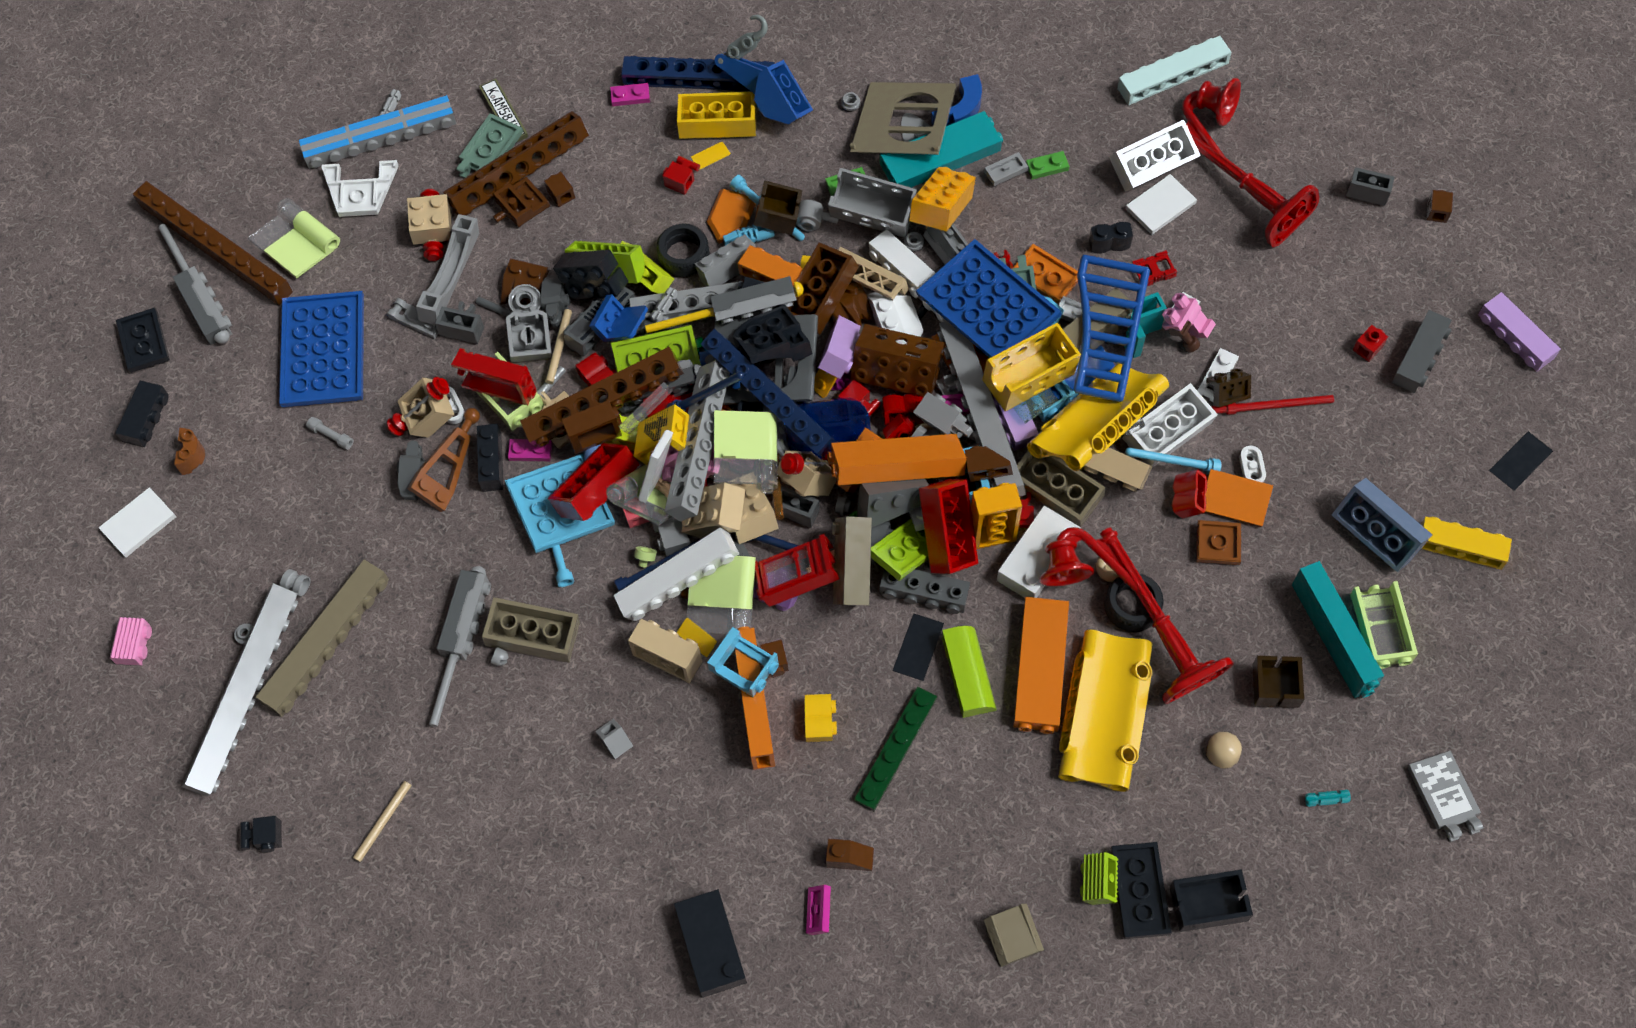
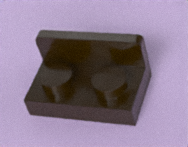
M1234 368L1230 372L1216 373L1214 376L1206 378V383L1214 385V406L1222 407L1251 398V374L1243 372L1242 369Z

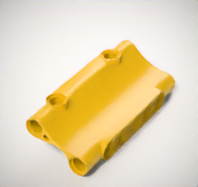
M1116 364L1108 372L1120 374L1122 364ZM1130 368L1125 396L1122 402L1079 394L1041 427L1042 431L1028 443L1027 449L1036 458L1060 457L1070 469L1079 471L1092 459V455L1100 454L1107 450L1156 404L1157 398L1168 389L1169 382L1162 374H1146ZM1096 378L1088 387L1117 393L1118 382Z
M1097 630L1084 631L1082 648L1074 662L1059 744L1060 752L1064 753L1058 775L1060 779L1069 782H1091L1120 792L1129 791L1133 764L1139 758V748L1152 676V668L1149 665L1153 646L1151 641L1114 636Z

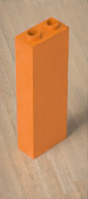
M957 434L831 443V452L827 453L832 477H836L838 485L965 475L966 455Z
M1025 597L1013 727L1018 728L1020 731L1030 732L1033 729L1040 730L1043 734L1058 732L1069 601Z
M744 626L737 629L740 631L741 637L757 646L754 627ZM735 648L739 675L749 681H755L761 672L760 663ZM764 689L760 693L757 692L754 697L741 690L753 770L775 767Z

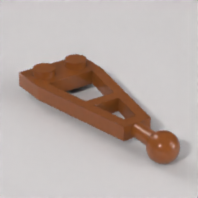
M468 408L464 412L463 418L465 421L461 428H455L416 472L407 488L440 512L445 511L455 492L471 436L467 433L471 425L477 423L480 419V413L475 408ZM456 437L461 440L457 455L447 449ZM440 456L453 464L446 488L426 474Z

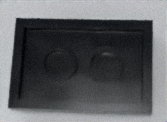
M155 307L116 320L127 368L130 373L170 360L158 311Z

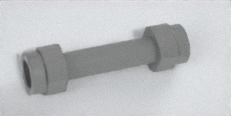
M311 417L307 421V428L314 433L320 432L333 439L343 449L349 450L354 443V440L345 433L341 435L323 425L322 421L318 418Z

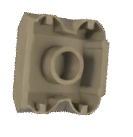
M1020 904L1009 910L989 916L984 920L987 935L992 941L1001 967L1044 951L1027 904Z

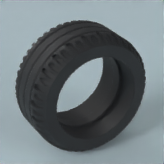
M687 223L670 226L660 234L657 241L656 250L661 267L667 273L676 277L696 275L698 272L695 263L710 255L708 239L704 232L698 227ZM681 241H689L699 247L693 256L686 259H676L667 254L672 245Z
M1140 574L1162 610L1164 599L1159 585L1149 576ZM1117 577L1110 584L1104 601L1105 612L1110 621L1119 629L1121 628L1129 632H1141L1152 627L1154 622L1149 613L1141 616H1132L1119 608L1116 602V595L1123 590L1131 588L1120 577Z

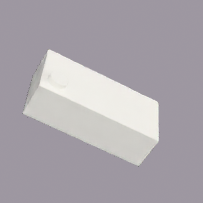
M1182 120L1115 152L1109 158L1125 192L1199 157L1200 153L1185 121Z
M1190 383L1131 426L1122 439L1130 448L1170 455L1212 424L1218 414ZM1139 458L1142 462L1152 467L1159 463V461Z
M1043 506L999 569L997 581L1024 598H1037L1045 585L1040 583L1039 577L1047 571L1050 563V554L1045 552V547L1049 543L1056 541L1058 535L1063 530L1081 527Z

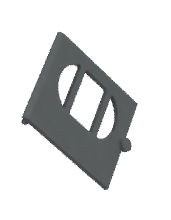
M814 314L793 315L800 323L802 332L810 341L813 354L798 360L797 373L794 379L784 388H781L783 358H776L775 384L794 402L805 401V403L809 404L814 398L818 316ZM750 318L733 319V321L723 324L721 320H715V329L736 347L733 335L739 326ZM709 354L705 358L706 364H709L713 361H716L719 364H721L711 354ZM741 382L740 390L734 389L731 385L726 388L723 405H736L741 400L755 404L762 403L751 391H747V388Z

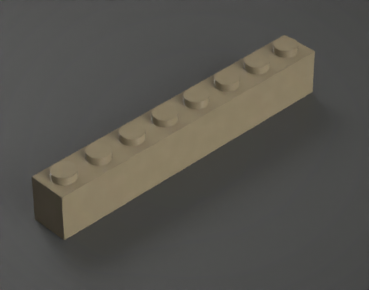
M366 560L362 561L258 693L256 698L262 705L281 717L293 708L294 701L307 690L311 679L318 676L325 661L332 658L339 643H343L346 640L349 630L360 622L363 612L373 605L377 594L387 587L389 579L384 571Z

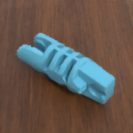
M753 224L752 227H743L741 230L737 229L724 235L723 242L726 246L745 234L755 243V241L759 242L775 236L773 230L754 226Z

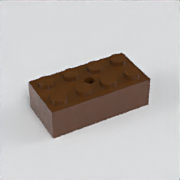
M819 242L796 281L803 285L804 291L800 297H796V301H792L793 306L787 308L793 315H817L818 335L823 331L859 268L853 256Z

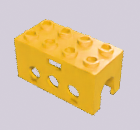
M1055 323L987 359L982 380L1006 412L1074 375L1081 353L1060 325Z

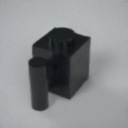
M276 815L253 818V829H250V822H240V850H249L250 841H253V845L261 852H273L275 848H281L282 821Z

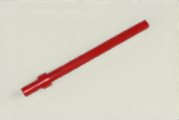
M1324 395L1238 404L1232 403L1222 407H1211L1217 414L1226 413L1231 415L1241 411L1334 403V396Z

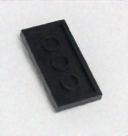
M1149 842L1111 846V854L1118 858L1117 894L1124 939L1171 935L1172 931L1158 843Z

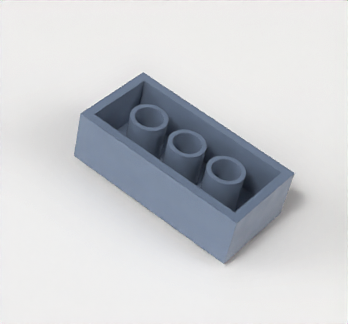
M1367 478L1354 485L1332 513L1336 520L1396 572H1399L1409 564L1432 536L1427 529Z

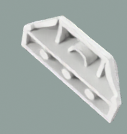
M877 292L867 294L877 327L921 337L923 328L911 296H904L898 293L894 300H891ZM880 335L882 340L887 339V337ZM896 340L899 344L907 343L904 340Z

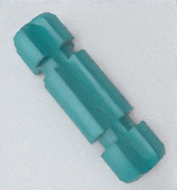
M1347 789L1339 790V792L1326 791L1318 792V794L1307 793L1305 795V803L1308 807L1316 806V804L1321 806L1337 804V802L1349 803L1351 800L1350 792Z

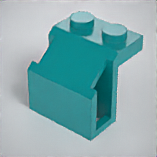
M1158 292L1144 298L1133 358L1141 356L1146 338L1145 334L1162 329L1164 321L1162 314L1167 307ZM1128 327V330L1126 331V337H1127V338H1128V334H1129V330H1130L1129 327Z

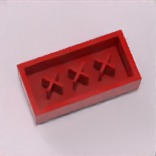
M602 443L548 500L561 518L579 521L588 520L592 517L593 512L607 501V497L620 488L621 479L635 471L640 464L627 445Z
M948 479L919 488L931 573L951 574L979 564L967 479Z

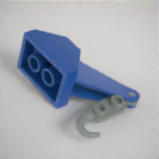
M753 15L750 19L759 20L761 29L757 32L746 33L729 44L727 52L716 55L715 64L755 94L754 101L764 117L790 124L813 111V108L784 60L767 67L742 58L757 47L761 38L765 36L768 30L766 20L760 15Z

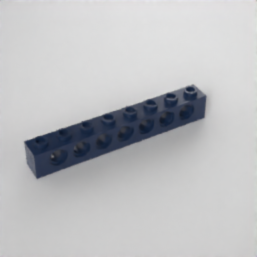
M624 56L621 74L623 85L648 83L649 87L750 91L718 67L713 59L660 58L653 56ZM752 61L767 67L775 64V62Z
M713 329L704 339L701 345L731 374L739 371L743 372L744 378L740 382L816 454L823 458L831 450V443H837L832 436L755 364H751L748 358L723 334Z

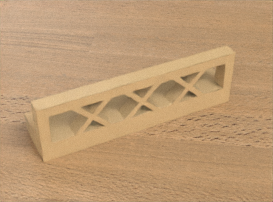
M842 247L839 248V251L853 256L859 265L856 272L860 274L854 275L853 281L891 300H894L898 293L905 296L909 290L905 278ZM868 278H870V279H872V280H874V281H876V282L871 283V282L868 281ZM884 286H886V287L892 289V291L889 292V291L885 290V289H884Z

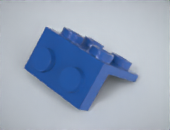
M612 294L606 295L589 327L603 342L631 339L636 335L639 325L645 319L648 308L645 305L624 308Z

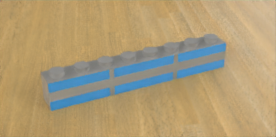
M443 96L300 139L299 143L303 157L310 169L330 162H337L346 157L357 156L369 150L373 151L379 147L393 145L399 141L413 139L416 136L429 134L442 128H449L457 123L448 96Z

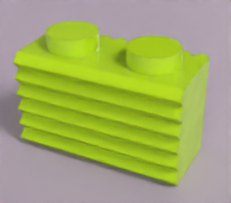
M1106 852L1084 855L1083 863L1081 864L1083 885L1080 888L1082 901L1091 905L1117 903L1118 858Z

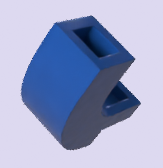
M978 74L960 78L959 91L962 100L957 105L951 107L946 126L978 114L982 97V84ZM937 111L932 112V126L934 125Z

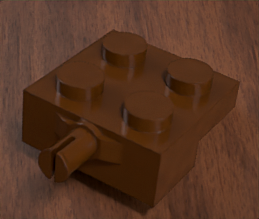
M527 177L513 186L508 183L493 193L496 203L502 209V211L493 216L497 223L508 217L520 227L550 207L549 201Z

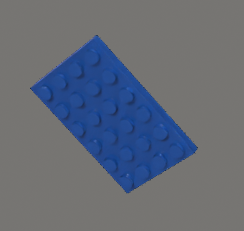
M976 239L916 290L917 295L989 358L1048 328L1061 316V311Z
M362 291L282 298L279 401L281 407L363 400L364 294Z

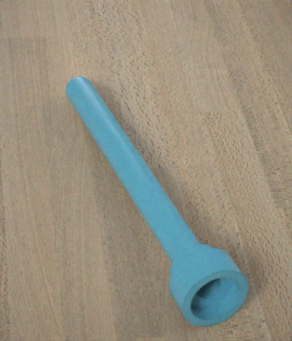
M741 175L735 176L729 186L735 192L744 193L758 205L759 196L747 186L746 180ZM795 227L792 235L799 241H803L805 238L804 234Z
M1127 448L1125 451L1126 455L1131 457L1203 469L1208 475L1210 469L1221 470V461L1215 458L1202 461L1135 448Z
M560 545L552 547L558 569L556 575L557 585L559 587L572 585L574 583L573 574L569 572V569H566Z

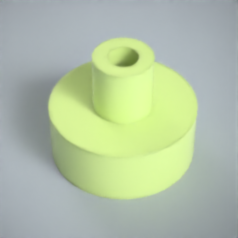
M638 546L635 549L634 557L640 560V567H647L648 561H655L657 551L648 547Z

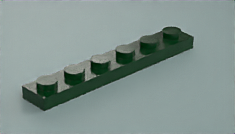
M917 687L856 795L855 802L875 812L937 700L936 695Z

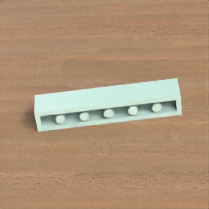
M1221 36L1210 38L1182 52H1176L1172 56L1159 59L1153 64L1142 66L1136 71L1123 74L1119 77L1117 89L1126 103L1131 105L1229 64L1232 52Z

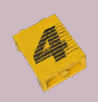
M674 404L639 422L634 457L648 466L650 456L666 430L673 432L670 445L678 451L685 449L689 414Z

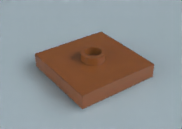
M1198 520L1196 562L1240 565L1241 523Z

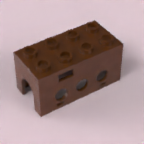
M865 324L855 344L850 379L922 397L927 392L932 394L939 377L940 368L938 364L945 342ZM883 335L887 337V339H878L876 338V336ZM896 340H904L907 343L899 344ZM916 345H925L927 348L920 349L917 348ZM906 353L915 356H920V358L906 355Z

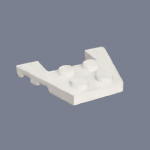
M397 160L379 161V178L340 180L341 167L339 164L322 165V170L339 217L377 215L398 169L399 164Z

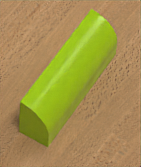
M574 241L564 250L565 253L611 250L618 262L617 267H621L628 279V283H639L644 273L645 262L641 245Z
M958 626L943 629L942 641L962 717L997 711L975 628L972 626Z

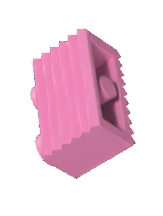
M119 617L110 659L115 664L142 665L143 659L147 657V640L152 635L150 624L143 618Z

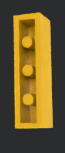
M1425 516L1421 523L1432 534L1431 538L1421 549L1500 570L1508 562L1511 538L1498 533L1484 532L1479 528L1464 527L1456 522L1441 521L1437 517Z

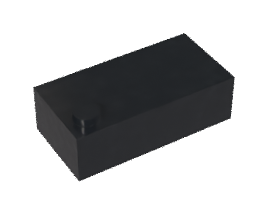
M719 889L674 903L702 998L746 984L747 981Z

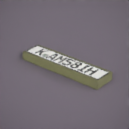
M497 79L480 85V91L493 114L522 127L523 133L517 142L528 138L524 126Z

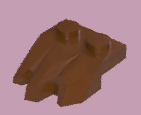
M510 258L502 281L501 304L508 303L509 294L518 285H531L541 294L542 282L549 273L548 267ZM523 298L520 301L522 305H528L531 302L528 298Z
M857 282L849 283L830 317L834 324L839 315L862 326L861 319L871 320L873 312L861 284Z

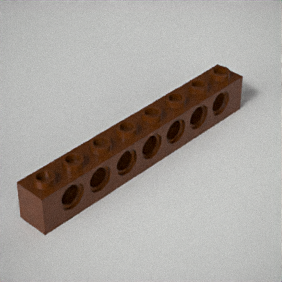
M573 111L569 112L445 190L443 193L447 194L452 210L457 215L465 216L470 214L479 205L487 203L490 198L494 197V192L508 183L511 185L518 183L520 179L533 174L542 165L548 164L558 155L566 153L572 146L583 142L589 134L581 117Z
M667 347L520 420L529 443L534 447H542L547 445L549 440L555 437L560 438L567 434L562 422V417L565 414L569 413V416L581 412V407L585 404H588V408L601 404L599 399L603 395H607L604 402L609 400L612 407L616 406L617 409H620L624 403L630 400H638L642 397V394L648 391H656L662 384L674 382L684 373L675 353L670 347ZM662 367V373L655 375L656 369ZM639 377H644V381L641 384H636ZM621 386H626L625 391L618 394V389ZM551 423L550 428L544 431L545 424Z

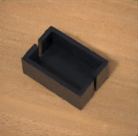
M611 250L564 253L553 267L558 279L565 283L563 286L571 299L605 298L606 295L611 294L617 297L628 283V279L621 267H617L618 262Z
M1242 869L1173 880L1169 886L1174 907L1178 906L1175 914L1180 932L1247 922L1253 916L1248 894L1243 895L1247 888Z

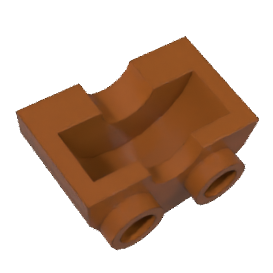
M179 428L178 441L183 443V448L176 452L174 465L182 475L192 473V470L197 468L199 464H203L205 449L192 430Z

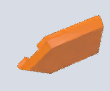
M727 189L720 190L707 220V224L713 231L719 244L723 242L724 235L747 227L756 204L745 194Z

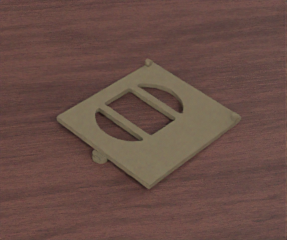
M870 82L853 143L850 144V152L939 155L956 83ZM924 95L935 99L938 103L898 102L910 96ZM894 110H937L933 127L889 126ZM888 133L928 135L920 140L903 142L892 138Z

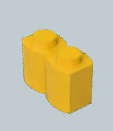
M831 694L805 695L806 742L833 741V735H837V722L832 721V713H836V700H831Z

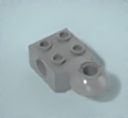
M528 284L516 286L509 294L508 303L513 312L506 317L511 362L552 358L547 313L539 310L541 307V294L535 287ZM528 298L531 300V302L528 305H522L520 303L521 299Z

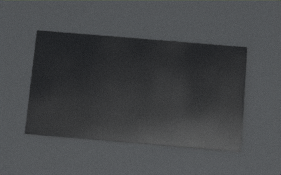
M1528 431L1489 471L1515 491L1553 450Z
M913 613L893 671L924 681L944 623Z

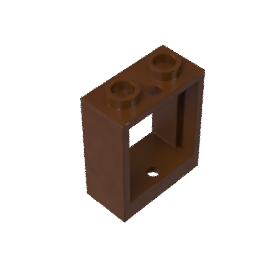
M609 400L562 419L575 454L622 436L620 428L623 427L619 412L616 406H611Z

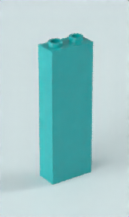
M983 111L946 126L939 155L880 153V166L889 182L912 188L927 182L938 167H948L951 170H956L1001 151L1003 137L1000 132L996 131L993 119L988 117L986 112ZM926 134V135H924V136H921V137H919V138H916V139H914V140H911V141L920 140V139L926 137L928 134Z
M1318 561L1300 568L1292 583V587L1353 697L1356 698L1362 695L1363 698L1374 694L1375 688L1380 686V681L1385 675L1321 562Z

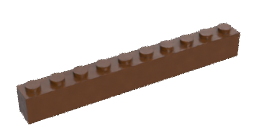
M145 181L133 193L141 208L280 306L282 298H288L293 293L286 279L149 182Z

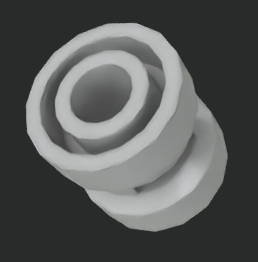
M288 569L281 578L280 586L293 590L298 596H303L308 590L311 580L306 575H298L297 571Z

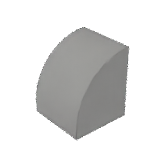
M614 718L595 731L615 759L633 747L624 730Z

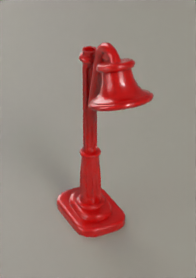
M1232 78L1224 86H1215L1210 81H1205L1199 90L1188 94L1182 103V111L1188 119L1186 126L1198 151L1239 182L1241 189H1245L1254 199L1274 214L1266 226L1265 236L1270 246L1277 247L1314 212L1319 203V191L1314 185H1307L1287 200L1274 189L1255 178L1253 173H1245L1228 160L1193 113V109L1196 107L1198 109H1210L1216 114L1219 126H1225L1231 120L1237 108L1241 92V82L1238 78Z
M1111 527L1103 530L1100 533L1101 538L1097 540L1081 528H1067L1058 535L1056 541L1049 543L1045 547V552L1050 554V563L1047 571L1039 577L1041 584L1045 586L1070 585L1086 580L1094 574V568L1080 562L1075 553L1077 542L1083 541L1138 595L1154 622L1152 627L1156 628L1166 650L1181 673L1171 683V687L1163 694L1162 700L1165 704H1169L1218 678L1234 665L1230 657H1225L1218 661L1198 662L1184 638L1170 621V615L1165 616L1117 538L1118 532L1112 530Z

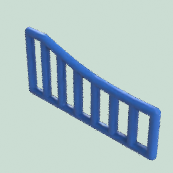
M1090 255L1081 256L1077 280L1081 298L1083 333L1081 357L1074 385L1075 393L1117 402L1124 400L1150 274L1148 267ZM1092 264L1141 274L1138 284L1086 273L1087 266ZM1086 282L1137 292L1136 300L1130 301L1090 293L1087 291ZM1089 301L1132 309V319L1090 311ZM1091 320L1129 327L1128 338L1091 330ZM1090 339L1126 346L1125 354L1122 356L1089 349ZM1088 357L1122 364L1121 373L1117 374L1087 368ZM1085 376L1118 382L1117 393L1083 386Z

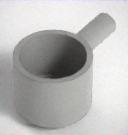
M803 200L800 202L796 225L802 230L814 231L819 229L821 219L835 224L838 223L839 219L830 217L829 213L823 212V206L819 202L814 200Z

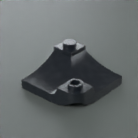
M785 304L748 319L739 326L733 335L736 347L743 351L751 364L773 358H791L795 362L813 354L810 341L802 332L800 323Z

